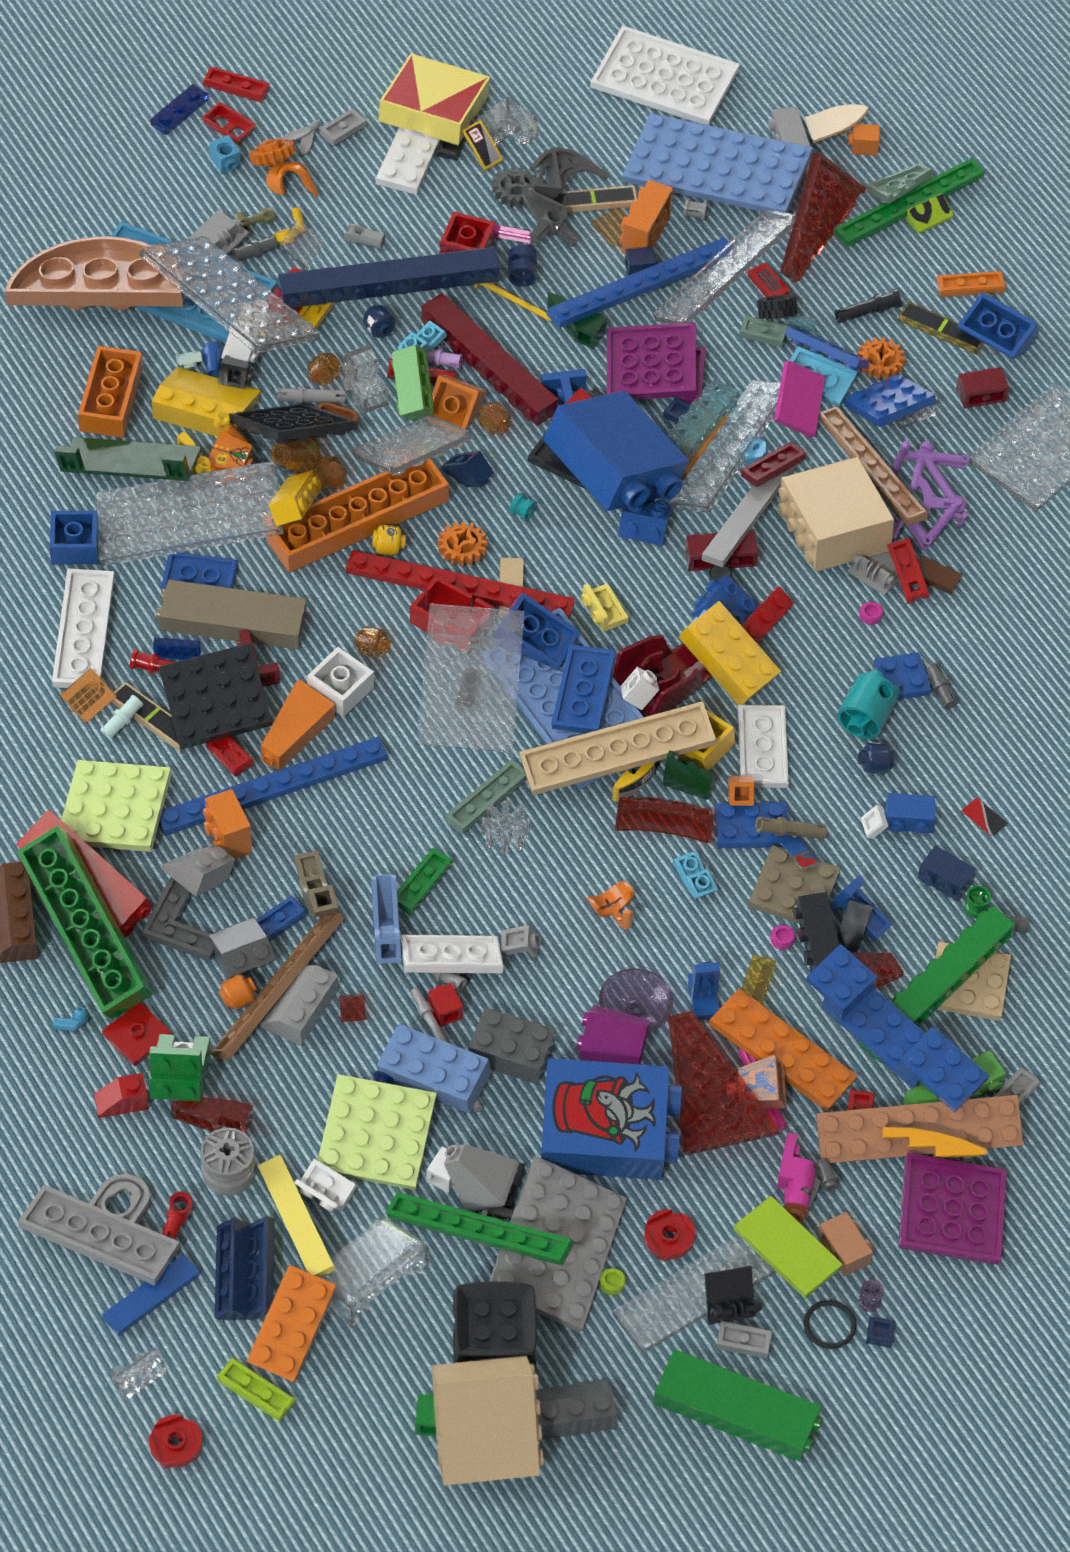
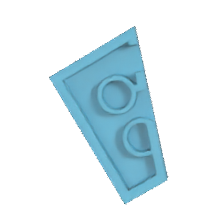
M799 346L790 361L825 377L822 396L835 407L838 406L840 408L844 401L843 398L847 396L858 376V370H851L841 363L829 360Z

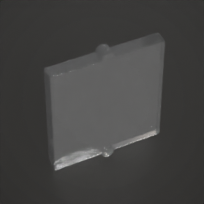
M297 219L280 245V248L291 256L293 261L295 260L304 269L308 270L324 242L313 233L312 229H308Z

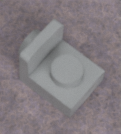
M529 925L502 930L501 952L505 956L528 952L532 958L538 957V948L541 946V940L539 935Z

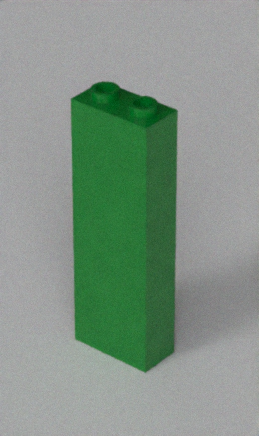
M676 1349L673 1350L655 1390L653 1404L799 1462L804 1453L809 1454L814 1439L810 1437L813 1431H819L823 1417L819 1416L821 1406Z

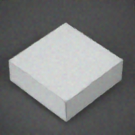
M876 805L861 817L867 838L874 839L888 827L882 806Z

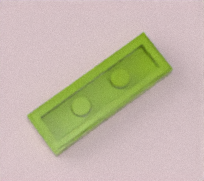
M233 1357L216 1377L219 1383L278 1422L283 1420L296 1403L295 1398Z

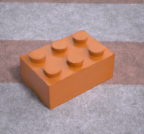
M648 180L645 187L640 188L637 201L632 202L628 217L625 216L621 223V229H623L620 237L622 254H625L626 249L652 247L653 249L670 219L672 187Z

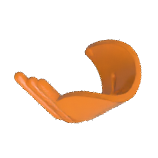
M283 161L280 165H273L268 171L267 185L270 190L279 195L285 193L282 181L287 170L297 173L305 188L312 192L315 197L319 195L308 174V170L299 162Z
M626 881L618 882L608 891L598 896L586 898L598 916H613L624 930L632 927L633 911L624 910L622 916L619 913L634 896V890Z

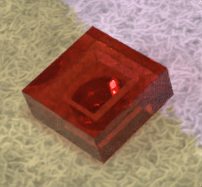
M364 994L339 996L341 1022L366 1020Z

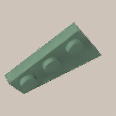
M922 163L916 164L866 184L867 193L890 204L933 177L932 169Z

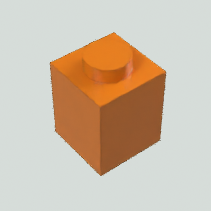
M855 124L853 126L852 133H848V145H852V154H878L879 125Z
M728 776V802L730 806H754V780L752 776Z

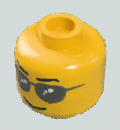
M380 525L377 530H373L372 548H375L377 554L396 556L400 548L404 549L406 535H401V528L398 526Z

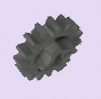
M511 166L510 171L503 168V174L497 172L496 178H493L492 193L495 194V200L500 199V204L507 202L508 207L516 204V207L520 208L522 203L528 206L523 200L522 190L526 185L530 184L536 175L530 176L531 170L524 172L523 167L515 170L514 166Z

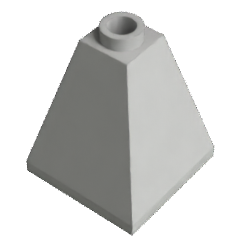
M467 1144L451 1145L445 1152L446 1159L444 1165L464 1209L471 1212L504 1206L519 1162L515 1159Z

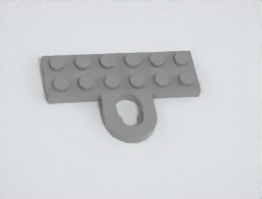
M119 1174L108 1178L103 1182L89 1203L43 1185L18 1221V1227L152 1285H156L180 1248L179 1241L138 1224L149 1207L150 1192L147 1184L142 1179L130 1174ZM120 1191L130 1192L132 1195L129 1199L130 1207L126 1212L114 1214L106 1209L110 1199Z

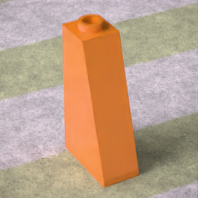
M300 679L297 680L261 744V759L270 767L273 766L275 769L281 770L335 718V704Z

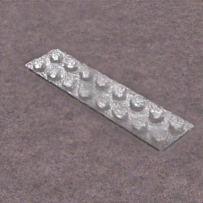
M772 210L762 212L653 313L655 320L668 324L679 323L686 327L695 317L705 311L709 304L719 298L722 292L733 285L736 279L747 272L750 266L761 259L771 247L775 246L785 234L792 230L799 222L796 215Z
M750 381L730 411L728 418L684 479L681 491L670 500L669 503L673 506V509L705 513L712 511L774 418L780 383Z
M737 1235L613 1310V1317L639 1351L644 1354L707 1315L704 1273L752 1266L754 1287L777 1273V1271Z

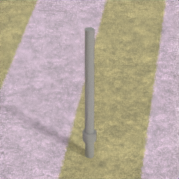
M419 987L412 989L411 994L418 1005L417 1011L421 1018L426 1020L435 1038L448 1043L433 1014L434 1009L431 1003L426 1001ZM477 1099L473 1107L475 1113L483 1109L479 1099Z

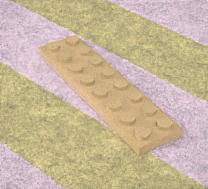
M702 701L519 752L533 796L667 759L669 750L675 752V756L714 746L717 743Z

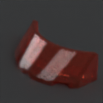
M620 797L618 798L615 830L666 833L710 843L714 811L675 800L650 797H636V799Z

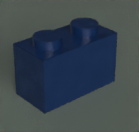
M935 845L920 864L918 879L924 884L941 891L946 897L953 898L959 902L973 884L977 869Z

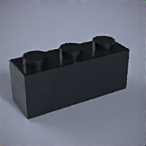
M827 892L798 896L795 905L792 907L795 920L798 919L800 925L798 937L801 943L804 942L806 950L803 952L804 962L806 966L809 965L810 972L839 946Z

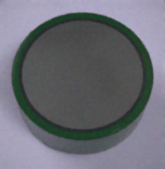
M713 565L709 570L708 579L709 581L712 579L718 580L727 574L732 577V571L727 565L723 567Z

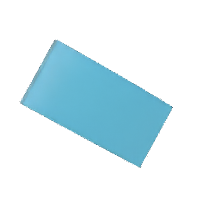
M429 321L417 334L411 332L397 349L400 350L416 345L428 353L447 337V334L443 329Z
M696 851L673 860L678 874L695 899L718 890L708 868H704Z

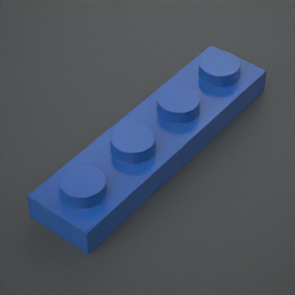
M787 327L785 335L792 338L791 342L800 346L806 344L810 346V351L817 354H822L823 352L828 355L827 359L839 363L843 361L846 363L845 367L857 371L858 368L867 369L870 360L800 328Z

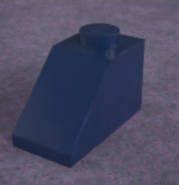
M481 451L454 454L441 466L442 471L465 487L480 488L488 483V478L494 473Z

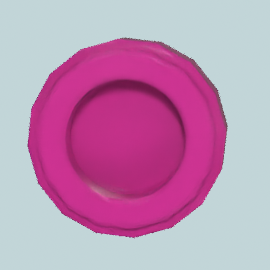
M866 602L860 608L859 617L865 624L875 625L882 620L883 609L876 602Z
M786 925L776 926L771 932L770 940L772 945L780 950L791 948L795 942V932Z

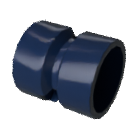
M528 245L514 246L509 251L508 280L515 286L526 287L532 285L536 280L537 252Z

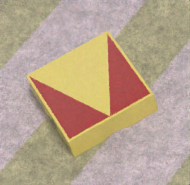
M411 53L380 100L379 121L406 130L418 131L430 137L459 145L464 137L462 130L469 127L471 120L479 113L488 98L490 77Z

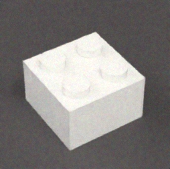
M337 647L307 675V685L335 704V712L344 717L374 688V671Z

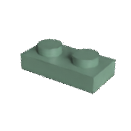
M745 315L739 337L782 347L788 325Z

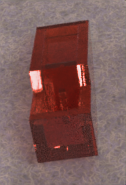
M201 1098V1101L178 1100L173 1101L171 1104V1117L210 1132L221 1129L223 1126L238 1129L246 1134L253 1120V1105L222 1098Z

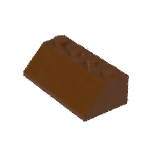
M22 861L3 863L0 865V963L38 959L30 876Z

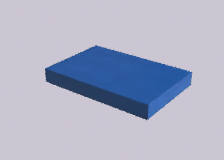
M169 551L161 584V592L163 588L166 589L168 580L233 589L238 560Z

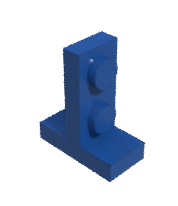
M585 369L541 374V384L552 394H557L558 402H562V405L573 396L574 391H578L580 388L586 390L587 374Z
M859 875L829 904L833 912L840 907L846 912L851 898L874 907L865 933L875 942L893 923L861 891L860 887L866 881Z
M702 962L694 965L692 974H687L695 1021L710 1020L719 1010L717 1000L720 977L719 962Z

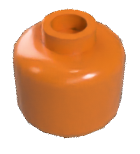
M237 974L221 983L222 990L218 992L227 1008L232 1007L234 1010H239L255 1000L253 992L257 988L251 977L245 979L242 974Z

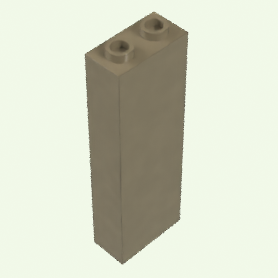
M168 580L166 589L163 588L161 592V602L163 603L162 607L157 608L156 621H160V631L239 641V631L248 629L251 641L254 644L298 650L307 613L306 599Z

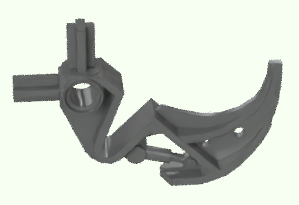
M554 147L544 151L530 168L532 172L540 165L541 169L538 170L530 184L526 185L522 190L523 200L537 220V227L528 236L531 238V243L536 242L538 244L546 235L554 236L557 234L573 247L580 238L564 225L567 218L566 206L552 199H556L563 192L567 179L574 173L580 171L592 172L604 181L609 175L579 153L561 147ZM545 169L547 171L549 184H544L542 182V178L545 174Z

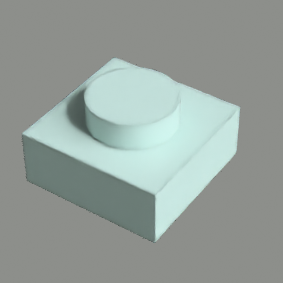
M193 351L176 355L177 364L184 365V368L197 366V362L202 361L201 352Z

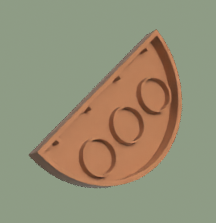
M88 237L50 247L22 264L12 275L5 289L7 305L66 306L73 310L83 309L87 306H110L115 310H125L131 306L183 307L184 304L182 279L175 263L165 253L149 244L121 237Z

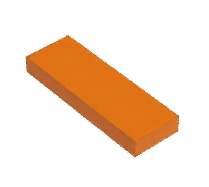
M1002 271L937 276L940 297L981 294V292L985 294L1004 293L1006 288Z

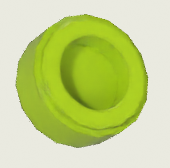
M615 1268L606 1269L600 1276V1288L608 1295L621 1293L625 1288V1275L622 1271Z

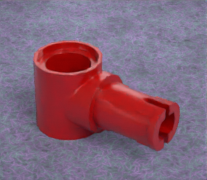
M176 1192L169 1200V1210L166 1215L167 1222L162 1235L174 1240L178 1236L181 1225L185 1224L193 1211L192 1199L186 1192ZM178 1202L187 1203L188 1206L184 1210L180 1211L174 1208Z

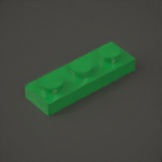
M432 848L397 890L398 907L412 915L452 866L453 859Z

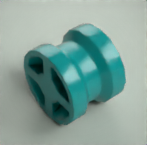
M519 493L513 499L509 512L513 515L518 514L523 521H528L536 511L537 502L533 499L528 500L526 495Z

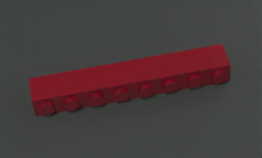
M443 293L421 306L422 323L426 325L431 321L443 329L447 334L443 341L450 346L451 350L455 354L463 355L462 358L469 367H473L483 380H487L497 393L502 394L509 401L511 406L516 407L522 412L528 421L539 426L554 415L558 407V399Z

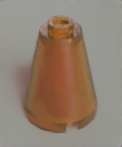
M313 436L308 437V440L304 441L289 439L288 443L274 444L270 450V457L276 465L292 476L311 470L314 471L321 460L320 445Z

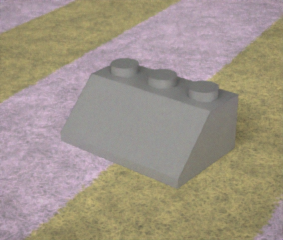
M318 965L305 966L260 1021L258 1026L302 1046L338 991V975Z

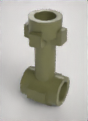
M270 207L262 208L260 213L248 217L243 212H238L232 219H239L243 223L242 227L250 231V225L262 221L264 224L271 223L275 217Z

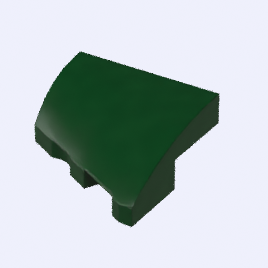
M669 750L664 769L663 785L708 800L714 786V774L700 768L690 760L683 763L674 759L676 753Z

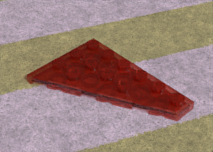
M813 152L785 256L781 264L780 273L792 282L800 281L804 272L811 266L810 261L812 258L820 254L826 246L828 239L834 235L833 230L838 224H842L850 213L851 208L856 205L857 197L860 193H865L866 190L862 184L821 152Z

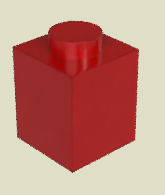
M452 983L438 985L428 991V1001L434 1009L433 1014L440 1027L463 1019V1005Z

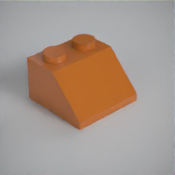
M439 375L432 393L434 414L424 418L465 434L480 412L487 391L452 376Z

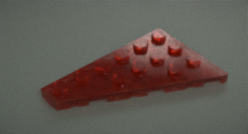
M689 1011L668 1016L676 1086H682L679 1118L685 1155L781 1135L778 1126L694 1013Z

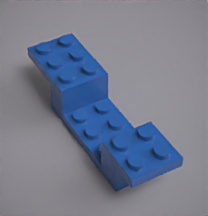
M840 944L806 978V981L824 996L822 1009L913 1089L922 1083L955 1113L989 1079V1075L934 1026L925 1033L875 989L877 976Z

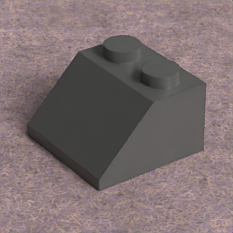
M255 918L208 935L226 980L237 974L244 975L262 968L276 960L270 942Z

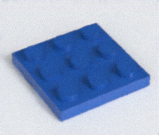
M900 374L892 375L883 382L874 383L869 388L855 391L850 396L843 398L845 407L878 427L936 403L935 394Z

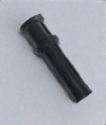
M895 288L890 293L876 294L870 300L836 309L834 314L837 322L842 323L874 312L881 314L886 309L893 307L900 308L902 301L898 290Z

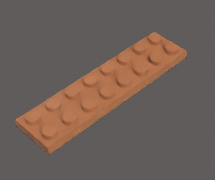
M1018 1095L968 1099L955 1113L943 1102L816 1113L820 1159L827 1158L830 1164L905 1157L907 1153L918 1155L933 1154V1148H908L907 1138L882 1139L881 1129L883 1127H904L935 1131L964 1139L985 1149L1023 1146Z

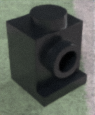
M225 355L221 362L218 383L244 389L247 382H251L254 369H250L251 362L230 358V356Z

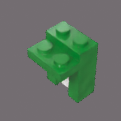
M160 1034L157 1047L151 1046L149 1052L151 1071L149 1077L150 1099L201 1101L211 1058L210 1037L195 1036L194 1042L190 1043L175 1042V1035Z

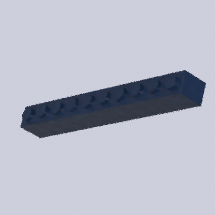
M495 247L278 274V292L282 309L498 282L501 266Z

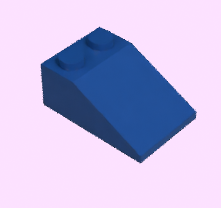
M521 593L512 603L492 638L516 653L557 670L568 653L569 645H573L581 631L524 593Z

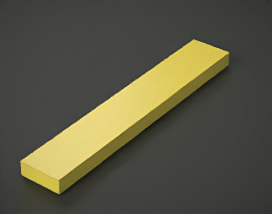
M279 1154L258 1165L307 1272L321 1278L335 1271L336 1269L282 1156Z

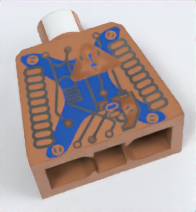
M776 1055L740 1067L738 1070L739 1082L727 1084L728 1097L730 1099L740 1097L741 1102L748 1109L787 1108L784 1063Z

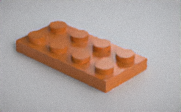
M289 1265L247 1362L295 1383L338 1286Z

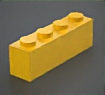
M313 470L287 477L269 503L276 526L302 519L320 492L321 482L318 476H315Z

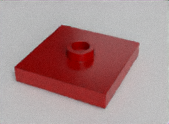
M141 1002L102 1030V1035L134 1067L149 1056L151 1046L157 1047L160 1034L172 1035V1032Z

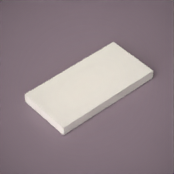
M738 705L740 776H752L754 787L788 788L785 705Z
M400 935L401 954L405 972L503 973L504 966L498 936Z

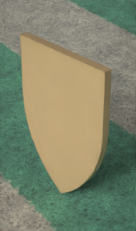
M854 104L841 105L805 117L804 121L813 143L837 134L845 136L848 132L847 130L857 124L867 114L869 107Z

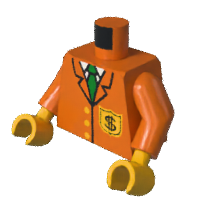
M221 412L218 414V417L223 422L217 418L213 423L216 428H224V431H220L209 458L201 456L197 459L199 464L195 467V471L199 474L205 472L207 478H211L220 485L242 482L247 471L259 474L263 461L253 458V446L232 424H228L230 421L229 415Z

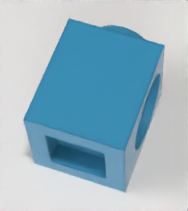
M229 135L209 142L210 158L221 174L240 167V151Z

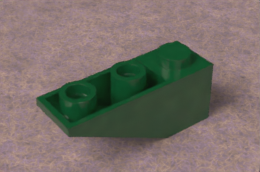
M549 292L547 308L565 302L567 299ZM596 313L563 328L574 341L594 349L607 331V317Z

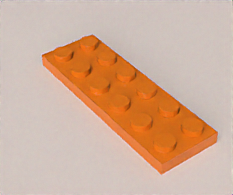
M740 988L713 1015L708 1025L757 1061L776 1055L784 1063L785 1082L826 1112L836 1104L858 1077L857 1074Z

